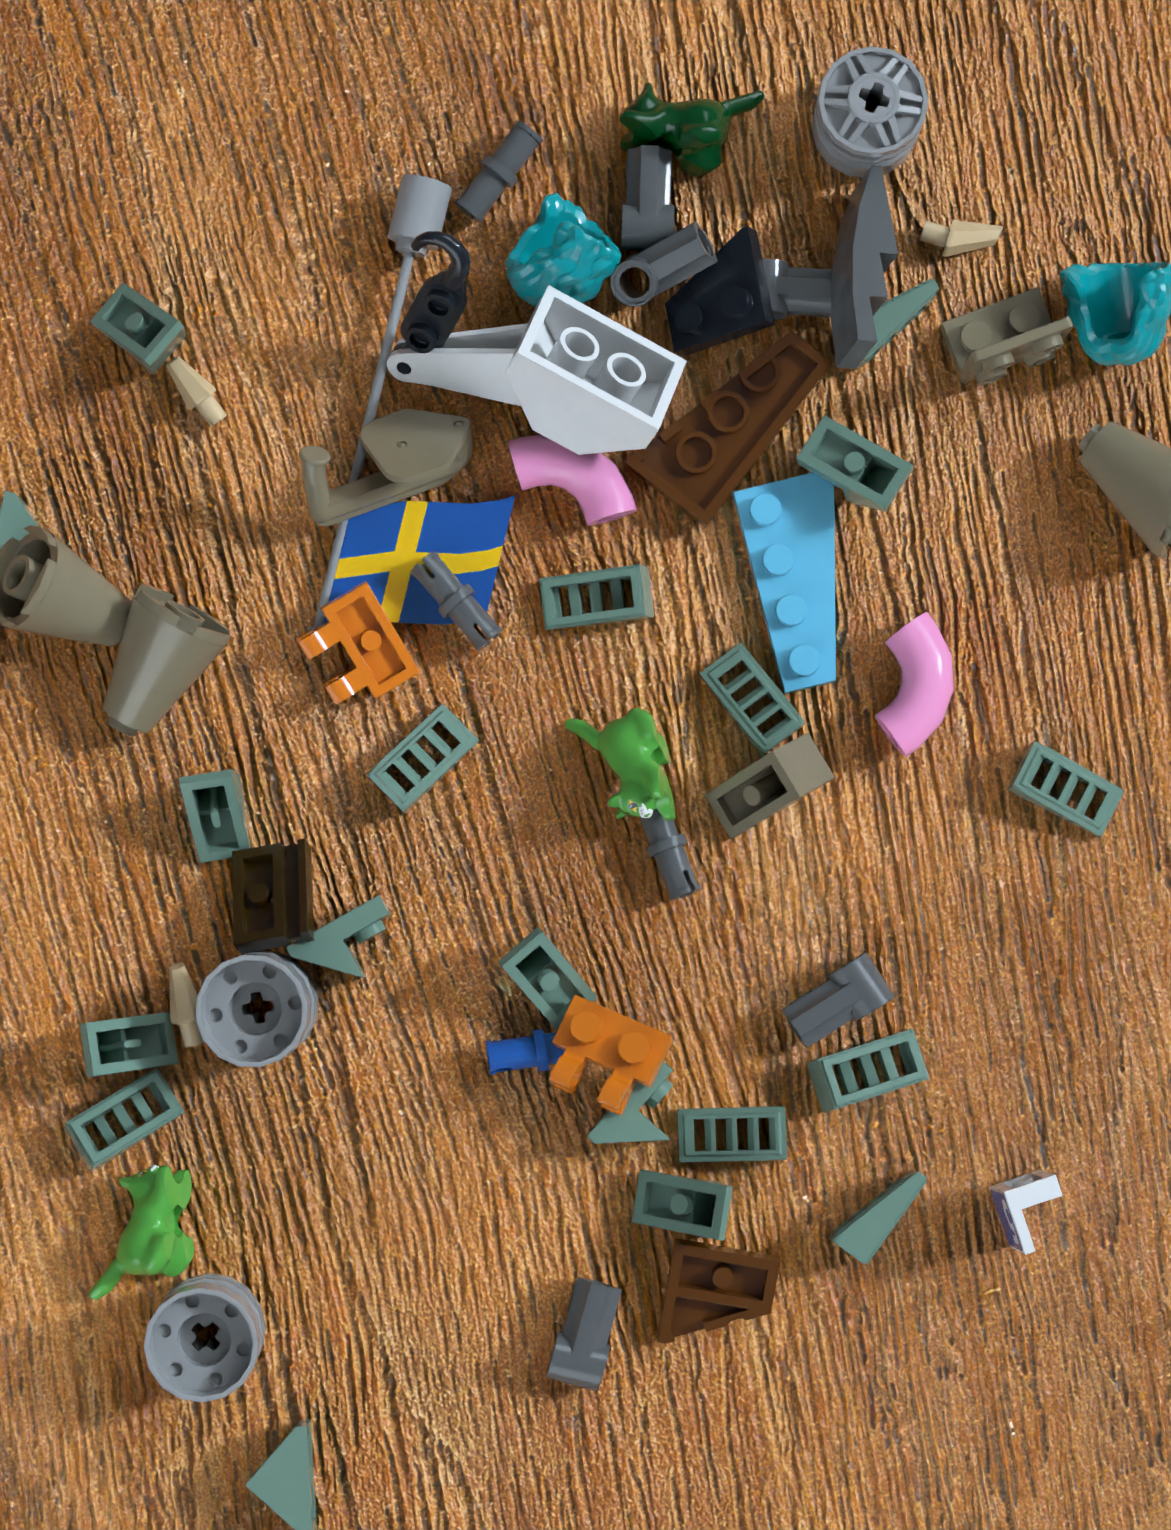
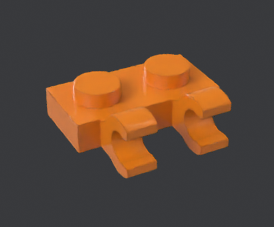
M366 581L320 607L327 622L295 639L309 660L339 641L341 642L354 667L335 675L322 684L336 705L366 686L372 696L377 699L420 673Z
M574 995L552 1041L555 1047L565 1052L557 1060L549 1081L554 1083V1087L573 1095L580 1083L588 1061L608 1069L613 1073L603 1085L597 1102L602 1104L601 1108L621 1116L636 1082L649 1088L652 1087L673 1039L671 1035L578 995Z

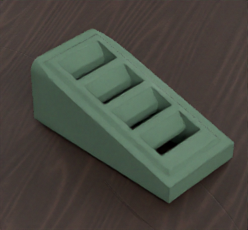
M930 278L882 304L873 316L878 341L855 370L868 363L931 304L939 290L935 279L931 280Z
M636 564L539 578L545 630L654 618L650 574L647 566ZM623 580H631L634 607L626 608ZM610 582L613 610L605 611L602 583ZM588 584L592 613L584 614L581 585ZM561 587H568L571 616H562L559 590Z
M739 643L699 673L700 677L761 757L805 725V721L742 643ZM741 662L747 670L726 686H723L718 678ZM754 678L759 687L739 702H736L731 694ZM766 695L772 703L749 719L744 710ZM779 711L784 720L762 735L757 726Z
M442 703L366 775L406 814L479 742V739ZM439 723L460 742L454 750L433 731ZM424 737L445 757L439 764L418 745ZM409 752L430 771L423 779L403 759ZM395 766L414 785L408 793L388 774Z
M1037 741L1029 744L1007 788L1008 791L1099 838L1102 837L1125 791ZM1043 762L1049 765L1050 768L1040 788L1037 789L1030 784ZM1061 771L1068 775V778L1058 798L1055 799L1048 794ZM1080 781L1087 786L1075 809L1066 804L1077 782ZM1096 790L1104 793L1105 797L1092 820L1084 814Z
M913 1028L807 1063L821 1110L824 1113L930 1079ZM895 1045L898 1047L907 1075L899 1077L889 1048ZM877 1052L886 1082H879L870 1053ZM855 1058L865 1085V1089L862 1090L858 1088L849 1061ZM833 1065L836 1066V1069H837V1072H838V1076H839V1079H840V1082H841V1085H842V1088H843V1091H844V1094H845L844 1096L841 1095V1092H840V1089H839V1086H838V1083H837V1080H836V1077H835V1074H834V1071H833V1068H832Z
M155 1068L67 1121L64 1129L89 1170L93 1172L185 1112L158 1068ZM148 1087L163 1110V1113L157 1117L154 1116L140 1093ZM129 1099L145 1123L139 1128H136L122 1105ZM112 1111L126 1136L119 1140L104 1118V1115ZM91 1123L95 1125L107 1145L101 1151L97 1149L85 1129Z
M785 1106L677 1109L679 1162L787 1160ZM737 1118H747L748 1149H738ZM758 1118H768L769 1148L759 1149ZM694 1119H704L705 1150L695 1151ZM715 1119H725L726 1150H716Z
M914 1169L905 1173L832 1231L828 1238L862 1264H868L927 1183V1177Z

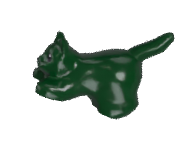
M647 82L642 93L619 116L621 124L631 131L622 137L620 147L628 152V149L637 148L641 145L660 146L675 153L683 172L691 176L708 174L722 163V148L728 137L731 117L752 111L764 100L765 95L763 91L756 90L720 103L716 100L702 98L683 102H665L655 96L652 84Z

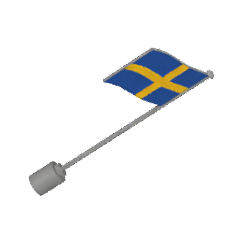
M405 174L401 178L387 237L396 242L395 250L403 253L404 257L362 429L366 424L375 420L387 371V360L391 354L414 257H425L426 251L438 249L434 245L423 246L419 251H414L411 248V243L418 235L427 231L442 232L452 188L446 183L433 178L413 174ZM361 436L349 483L359 480L361 477L367 453L362 446ZM515 496L474 504L423 501L395 502L339 522L314 626H308V631L327 622L320 607L364 581L370 586L391 623L455 624L450 617L446 619L442 617L438 612L440 605L417 578L413 577L410 573L417 563L420 565L425 564L422 559L433 551L439 554L440 559L463 585L470 584L476 591L473 597L487 612Z

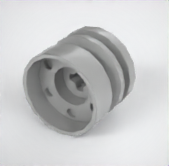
M870 46L852 50L831 65L821 82L811 126L816 148L830 166L847 176L863 178L872 165L881 166L883 175H886L905 162L919 137V132L926 118L929 100L924 78L912 61L892 49ZM869 98L879 102L874 113L865 110Z
M253 951L222 962L205 978L196 999V1022L203 1041L219 1058L242 1067H262L279 1061L292 1053L309 1037L318 1016V994L312 977L297 960L278 951ZM258 992H261L263 1000H272L274 1005L273 1010L265 1013V1020H262L260 1012H251L249 1007L250 1002L258 999Z
M205 1273L186 1278L168 1292L147 1325L144 1351L148 1369L162 1388L180 1399L203 1403L225 1398L243 1385L254 1368L262 1350L266 1324L261 1304L247 1286L231 1276ZM212 1322L219 1327L215 1336L216 1339L210 1337L205 1342L198 1337L202 1328L201 1325L207 1327Z

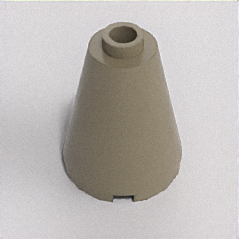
M1113 421L1104 427L1100 424L1094 425L1083 437L1078 447L1083 451L1080 458L1081 465L1149 550L1164 560L1168 557L1166 546L1168 544L1171 546V448Z
M29 525L23 528L29 534L21 540L11 537L4 544L0 551L1 627L103 646H114L121 641L132 601L55 535L40 526Z
M141 584L133 595L102 707L109 715L107 723L110 726L133 737L137 731L149 733L223 651L231 637L227 627L192 604L187 608L172 601L175 595Z

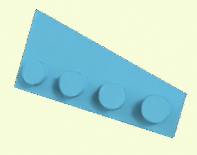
M812 472L733 492L732 496L783 694L834 683L836 680L834 485Z

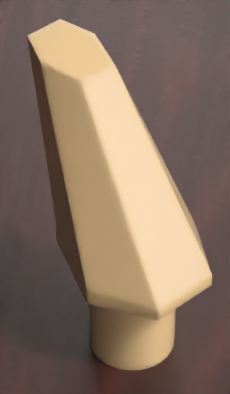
M953 219L951 227L925 221L920 241L944 247L942 256L947 257L996 245L1004 226Z
M177 356L166 364L189 410L196 407L210 427L227 416L212 395L216 391L215 387L184 360Z
M183 962L172 964L169 967L171 1024L179 1025L185 1047L196 1046L204 1043L196 1022L197 993Z

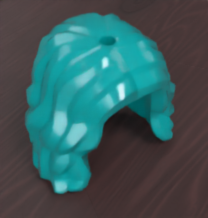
M558 193L548 194L544 197L540 213L534 224L522 232L517 244L505 259L506 277L517 295L534 307H536L548 285L583 304L598 295L606 278L612 275L615 268L619 266L621 252L613 243V240L601 230L596 222L587 220L580 206L574 205L569 200H562Z
M1091 263L1086 267L1081 264H1072L1060 272L1059 276L1063 281L1062 294L1068 302L1067 317H1070L1077 331L1078 340L1083 350L1092 360L1105 366L1119 364L1130 366L1151 357L1158 350L1166 333L1167 320L1171 315L1170 263Z

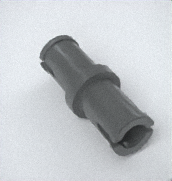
M517 120L514 123V127L492 156L485 155L479 164L482 169L460 198H457L454 202L456 206L473 220L481 223L484 220V216L506 187L512 189L518 182L516 174L538 145L542 144L543 139L529 126Z
M436 551L429 553L422 559L425 564L420 565L417 563L410 571L411 575L417 578L440 605L438 612L444 619L450 617L475 646L474 648L478 652L491 643L489 639H496L503 632V629L495 623L473 597L476 591L470 584L463 585L440 559Z
M658 809L653 811L650 818L639 817L650 844L645 849L649 859L655 858L669 894V900L675 901L679 897L681 899L700 891L701 886L696 880L684 849L688 842L684 833H678L674 820L666 821Z

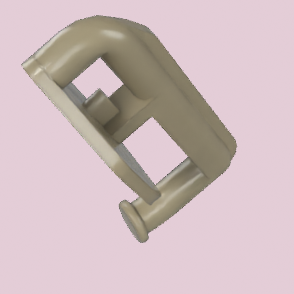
M403 409L369 422L361 431V442L381 472L331 490L328 488L326 477V464L331 459L330 453L318 446L303 447L299 452V457L302 460V478L310 516L318 525L330 526L445 484L468 464L473 453L470 420L462 416Z

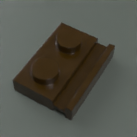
M305 838L298 839V844L284 846L283 843H276L232 851L233 945L240 954L288 946L294 940L314 941L311 847Z

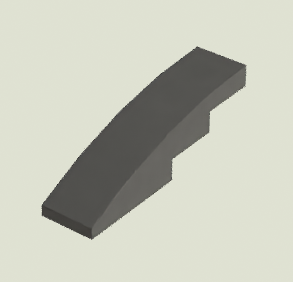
M872 165L850 195L838 232L831 278V326L836 367L856 369L878 341L873 316L888 298L884 272L898 255L881 166Z

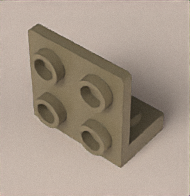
M1037 287L945 321L941 324L940 330L961 384L976 379L978 386H982L1005 377L1008 374L1006 368L1015 364L1025 362L1026 367L1031 368L1055 358L1054 351L1064 345V339L1074 326L1070 317L1055 322L1051 321L1040 290Z

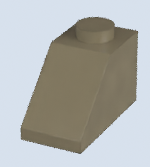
M806 733L768 753L706 793L705 797L730 839H733L805 797L835 777L809 733Z

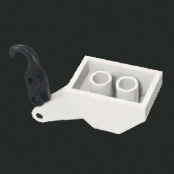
M427 231L414 239L411 243V248L414 251H419L426 245H434L448 253L451 262L448 268L424 281L400 327L403 338L397 341L387 360L388 371L393 377L403 382L439 387L521 406L532 430L578 455L647 448L661 426L687 362L686 360L549 285L537 303L529 322L526 324L451 333L467 304L466 278L471 264L468 251L458 239L441 231Z

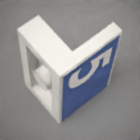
M1042 1170L989 1186L1009 1246L1025 1255L1035 1252V1248L1022 1209L1063 1196L1056 1175Z

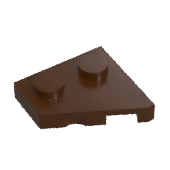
M675 1238L657 1342L666 1344L675 1341L677 1336L705 1329L707 1332L725 1327L733 1320H749L770 1314L780 1267V1256Z

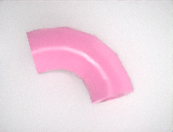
M543 435L524 436L507 441L522 491L546 485L566 489L577 499L583 510L587 526L610 522L637 511L633 495L617 465L602 453L578 455Z
M928 612L909 622L886 642L901 667L902 683L897 696L886 708L875 715V719L892 744L904 757L916 751L943 722L954 691L952 655L937 624Z

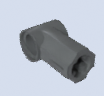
M641 145L637 148L628 149L625 185L627 186L626 204H622L621 250L643 251L674 233V205H670L672 150L652 145Z
M695 221L645 250L632 254L616 267L611 276L613 295L619 302L627 306L638 307L644 305L656 295L715 264L718 260L714 253V247L706 232ZM637 267L646 272L650 280L648 290L639 291L630 285L627 278L629 268Z
M762 259L774 320L785 319L788 315L831 317V269L793 268L785 261Z
M867 952L828 975V981L814 990L808 991L782 1009L787 1021L805 1048H808L850 1020L854 1019L855 1022L895 997Z
M578 1277L568 1306V1314L563 1332H558L546 1378L598 1392L610 1350V1345L607 1342L622 1289L603 1282Z

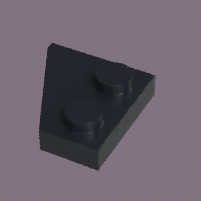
M749 226L741 228L715 254L718 260L715 264L695 274L665 303L674 353L684 357L775 325L757 231Z

